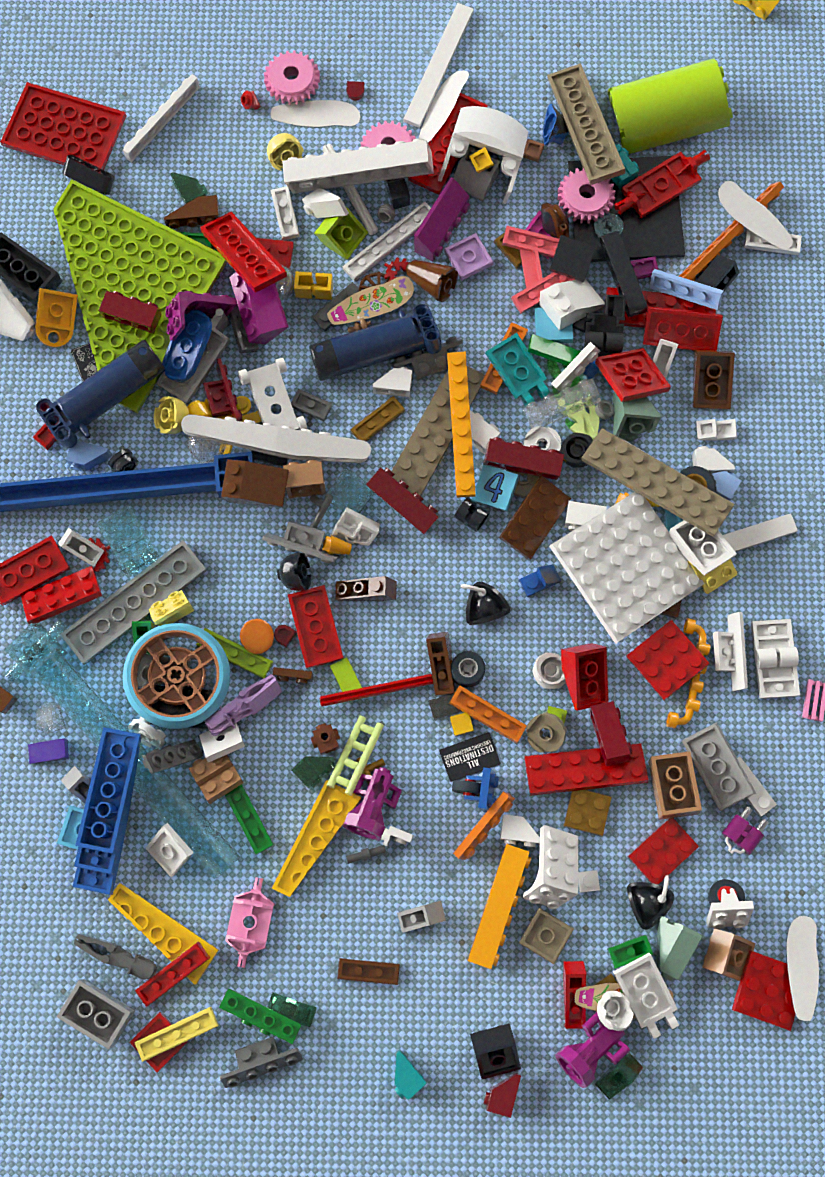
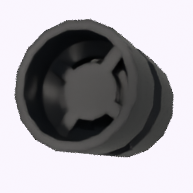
M467 497L459 506L454 517L462 523L467 522V526L477 532L488 518L490 511L482 506L477 507V502Z

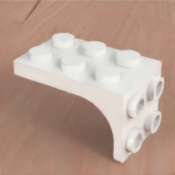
M544 825L540 828L538 875L533 886L523 894V898L534 904H542L550 909H557L578 895V836Z

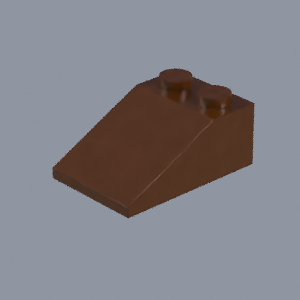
M695 350L693 408L731 409L735 353L733 351Z
M227 460L221 497L228 503L283 508L289 470L248 461Z

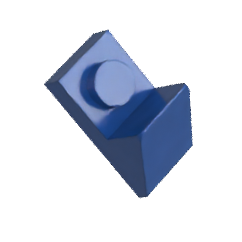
M552 564L538 567L536 572L519 579V582L526 596L530 597L560 583L561 579Z

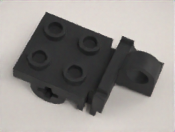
M606 295L605 313L586 312V318H591V322H586L584 348L591 342L600 350L598 357L623 351L624 324H619L620 320H625L626 296Z

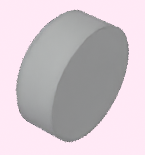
M601 400L596 405L595 412L601 419L606 420L614 414V406L607 400Z

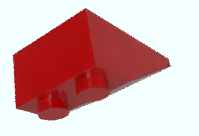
M590 643L561 649L562 671L574 709L578 711L590 708L593 705L609 702L607 647Z

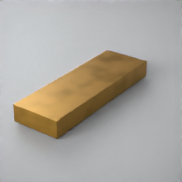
M392 396L351 428L350 431L357 440L367 442L403 414L405 408Z

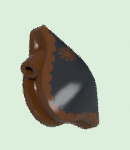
M547 202L542 204L541 223L543 229L554 238L560 239L561 235L569 237V219L565 211L556 204L551 205Z

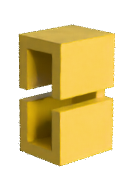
M295 271L294 292L296 298L312 299V295H314L316 299L332 300L334 284L332 274L316 273L317 284H313L312 272Z

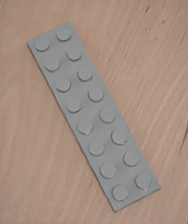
M182 540L60 635L82 664L85 665L131 630L132 621H142L150 615L148 609L155 602H162L171 593L183 590L205 573L207 569Z

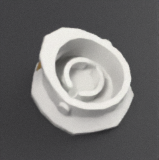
M549 652L540 655L536 659L532 671L535 680L540 686L545 689H558L566 683L560 655Z

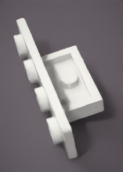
M737 612L727 615L728 632L717 631L713 633L715 671L731 672L732 691L748 688L743 613Z

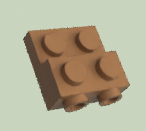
M228 754L211 762H208L206 758L203 760L198 759L189 768L209 804L244 783Z

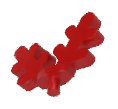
M397 257L390 265L385 263L384 266L387 267L384 279L389 278V281L397 278L395 276H397L400 268L403 272H406V266L409 263L406 262V258L399 262L400 259Z
M89 538V541L104 550L94 567V571L99 572L101 569H106L105 562L110 563L108 550L111 549V546L106 547L99 538H96V543L93 538Z

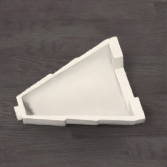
M0 279V334L21 341L26 340L28 337L32 338L36 334L35 321L18 298L12 295Z

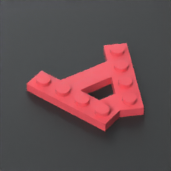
M506 226L502 245L520 250L526 289L512 296L511 300L520 314L539 304L540 291L555 283L575 279L555 272L544 278L542 277L539 255L553 258L559 242L558 238Z

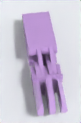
M271 674L240 691L239 695L223 708L220 706L219 711L205 720V724L211 734L217 736L230 726L235 728V723L251 714L255 715L282 693L275 676Z

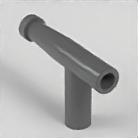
M327 493L323 501L315 494L310 496V501L319 507L310 527L318 528L317 526L325 515L334 496Z

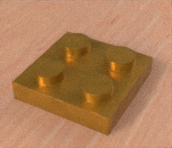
M587 790L571 791L563 826L603 836L612 797Z

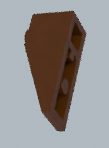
M449 632L429 634L426 642L435 696L455 693L454 679L451 673L452 650Z

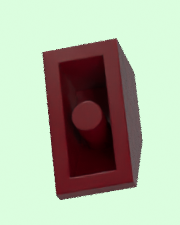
M514 1073L491 1087L490 1093L486 1092L483 1102L486 1105V1111L511 1118L521 1074Z

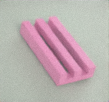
M809 679L807 680L802 718L822 722L825 711V682L822 683L821 681ZM813 685L815 686L812 712L811 715H808ZM820 687H822L819 712L817 717L816 711Z

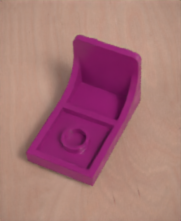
M192 291L178 292L169 306L166 307V317H168L169 322L167 334L170 337V341H175L184 329V314H188L191 310H200L212 319L216 314V310L222 309L225 315L228 316L237 305L236 298L229 297L228 295L215 296L210 293L197 294Z

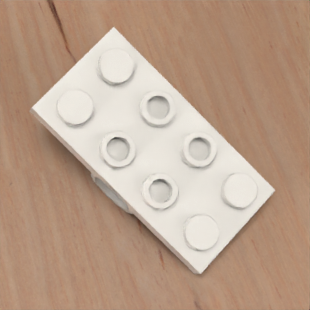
M791 619L752 621L751 630L759 699L800 696L797 673L799 656L797 648L794 647Z

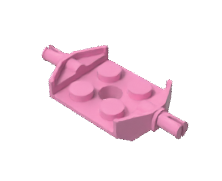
M255 877L254 887L251 891L234 897L225 941L238 951V967L245 968L247 956L250 953L266 948L275 903L261 893L263 878ZM248 916H252L255 920L252 928H247L244 925V920Z

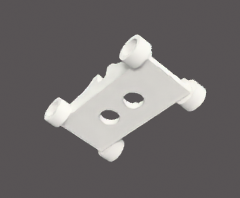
M283 357L275 359L273 364L248 372L246 369L238 371L241 384L250 385L254 403L258 407V414L262 423L274 424V427L281 428L282 426L293 427V430L300 431L301 429H307L305 418L303 416L296 418L281 376V373L287 372ZM268 386L273 387L275 395L267 396L265 388ZM278 404L281 407V413L273 414L271 406Z

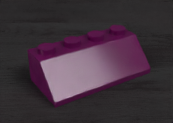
M451 177L414 235V252L432 262L436 256L439 257L441 255L445 242L448 243L450 241L453 229L458 228L463 213L466 214L471 205L469 204V195L454 178Z
M237 272L229 277L249 343L266 345L289 328L275 283L255 293Z

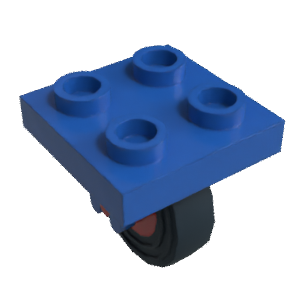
M483 767L482 777L467 775L465 780H454L452 791L463 794L465 800L479 802L478 808L483 812H487L496 801L494 788H498L499 777L496 776V773L491 768Z

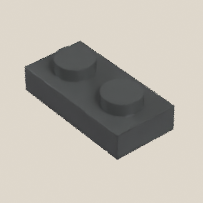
M301 389L297 390L291 402L292 408L323 422L332 408V403Z

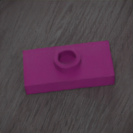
M655 256L631 261L637 280L649 278L654 269L659 270Z

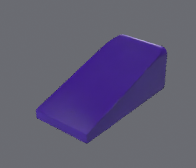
M65 738L28 744L29 764L69 759L68 740Z

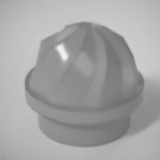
M389 203L381 205L378 209V218L385 223L393 220L395 217L393 205L391 206Z

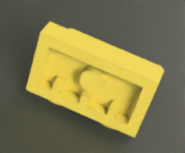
M731 559L705 576L692 563L687 561L699 580L704 582L702 588L706 594L711 593L737 576V571Z
M182 590L171 593L167 599L162 602H155L148 609L153 622L158 626L174 623L194 611Z

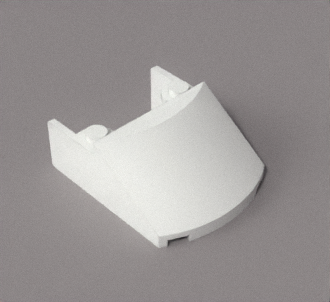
M479 106L461 108L438 181H442L450 156L463 157L468 150L469 144L481 149L486 147L488 151L503 156L501 171L505 175L510 176L502 202L506 204L523 158L528 137L527 129L511 116L495 109Z

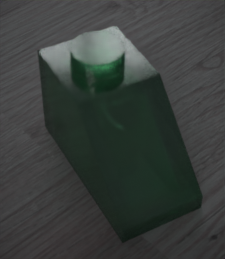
M175 172L170 173L173 184L184 204L208 194L204 184L200 185L198 179Z
M629 1052L616 1065L613 1064L598 1079L595 1085L610 1100L634 1082L643 1066Z

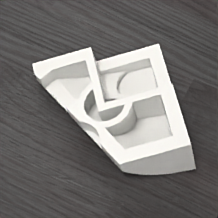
M347 507L330 536L346 540L350 544L359 543L370 546L379 533L380 524Z

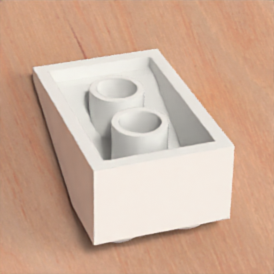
M585 279L584 282L572 280L555 283L540 291L539 305L555 326L561 330L586 317V312L593 313L604 307L605 302Z
M683 520L669 531L670 537L682 555L704 576L737 554L719 530L712 537Z

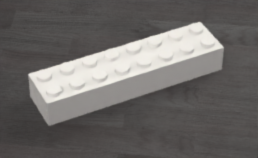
M421 138L407 143L398 141L393 145L379 144L377 147H360L359 150L353 151L344 149L339 153L325 152L319 156L307 155L305 158L299 159L291 157L286 161H282L284 183L293 194L314 191L319 187L329 189L434 173L431 149L427 140Z

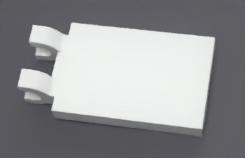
M650 953L613 972L624 995L630 1002L631 1010L641 1028L647 1027L649 1034L654 1039L661 1036L655 1024L658 1020L665 1018L667 1025H670L671 1029L679 1026L673 1014L677 1010L676 1004Z

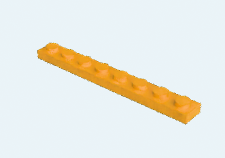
M466 351L447 353L456 496L457 498L475 497Z

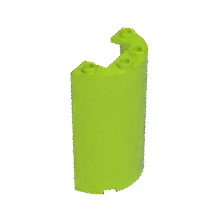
M714 58L608 88L607 94L611 108L614 109L622 148H625L629 154L730 126V119L733 118L731 107L728 106L726 95L729 93L727 82L724 83L723 81L724 70L722 66L719 67L717 60Z

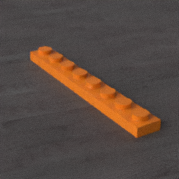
M781 182L770 184L755 200L768 208L767 204L779 197V192L784 188ZM734 220L679 277L695 281V276L706 270L707 264L713 261L717 255H720L719 252L722 249L731 245L734 237L744 232V226L737 220Z

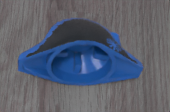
M550 103L547 107L543 126L544 145L548 146L552 142L562 145L569 131L563 115Z

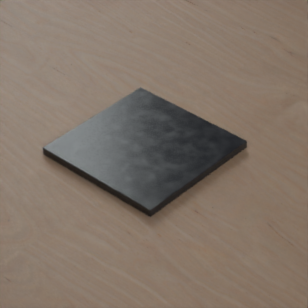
M672 156L630 158V160L637 163L639 177ZM568 161V177L570 171L575 173L577 168L579 171H582L581 161ZM611 179L609 184H614L615 201L608 215L604 214L603 219L598 217L597 222H594L592 219L589 224L587 220H584L583 223H580V219L573 221L574 217L572 216L574 239L595 246L591 262L606 261L599 237L615 231H619L630 260L654 256L656 259L685 256L679 196L643 218L639 216L633 207L622 214H618L619 210H615L614 204L626 197ZM587 192L580 194L584 198L593 197L590 193Z

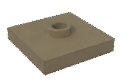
M538 908L519 944L550 963L555 964L574 928L543 909Z

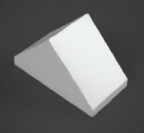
M660 338L652 361L666 379L678 344Z

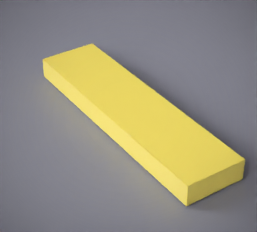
M209 1007L134 1043L143 1062L216 1028L219 1024L212 1007Z

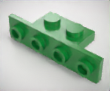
M232 989L226 991L219 1008L241 1018L243 1024L250 1027L255 1025L260 1028L259 1031L268 1036L273 1034L291 1044L294 1043L301 1028L300 1023Z

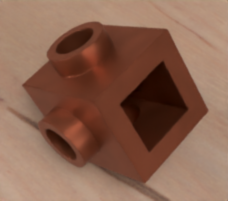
M326 723L315 727L316 730L312 731L314 736L311 737L314 748H319L321 755L340 749L337 742L340 739L337 728L333 729L331 724L327 725ZM328 736V739L323 740V737Z

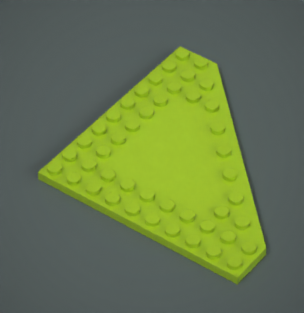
M71 179L53 210L71 270L72 280L78 295L77 298L83 314L86 331L88 332L97 371L142 340L147 341L159 360L163 362L170 343V337L167 334L169 322L168 317H166V307L169 306L178 292L209 293L227 261L219 252ZM106 291L112 293L117 291L125 297L130 298L132 296L138 298L141 302L156 304L162 315L154 334L103 318L98 310ZM161 374L118 404L138 414Z

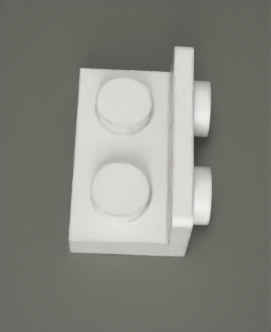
M390 826L389 829L385 828L381 840H384L383 845L389 846L392 836H395L394 841L406 845L407 842H412L414 835Z

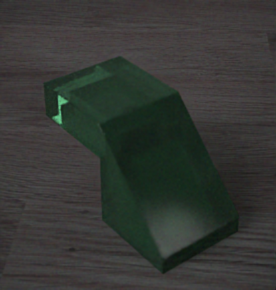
M272 992L267 1006L307 1027H311L317 1007L275 992Z

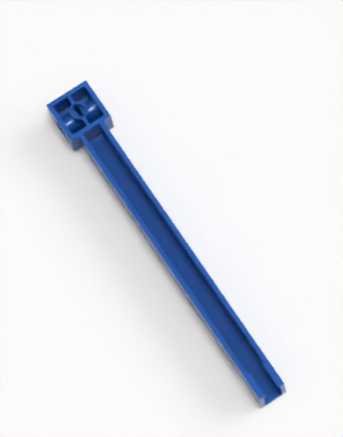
M252 452L214 455V463L0 483V512L216 491L219 498H222L221 494L227 460L254 463V457Z

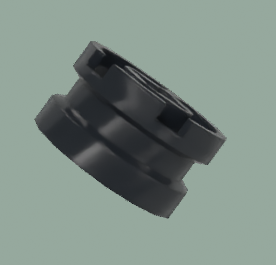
M126 448L114 454L110 458L108 465L111 469H114V472L131 471L137 467L139 461L136 457L132 456L133 453L130 449Z

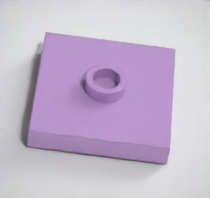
M477 233L444 249L452 266L458 271L461 281L492 266L494 263Z

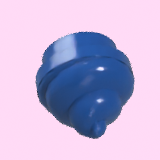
M595 361L589 363L583 372L589 380L594 378L599 372Z

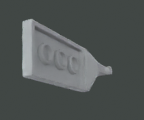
M217 309L216 314L211 320L212 332L195 374L187 381L175 382L169 379L164 371L156 383L159 387L187 405L231 341L223 334L227 326L230 325V321L222 309Z

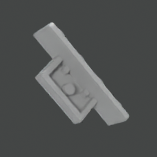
M294 521L288 522L284 538L271 533H266L262 538L269 545H281L285 547V550L291 552L300 551L305 553L307 557L313 558L315 556L321 558V561L325 563L335 562L339 556L337 554H327L326 551L321 550L325 531Z

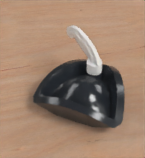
M480 581L474 583L473 586L467 584L460 586L461 588L470 589L466 605V622L469 625L490 622L510 613L508 602L493 586Z
M668 875L664 878V886L647 882H633L627 886L628 898L639 926L644 930H648L659 923L661 916L665 917L673 904L674 894L668 889Z

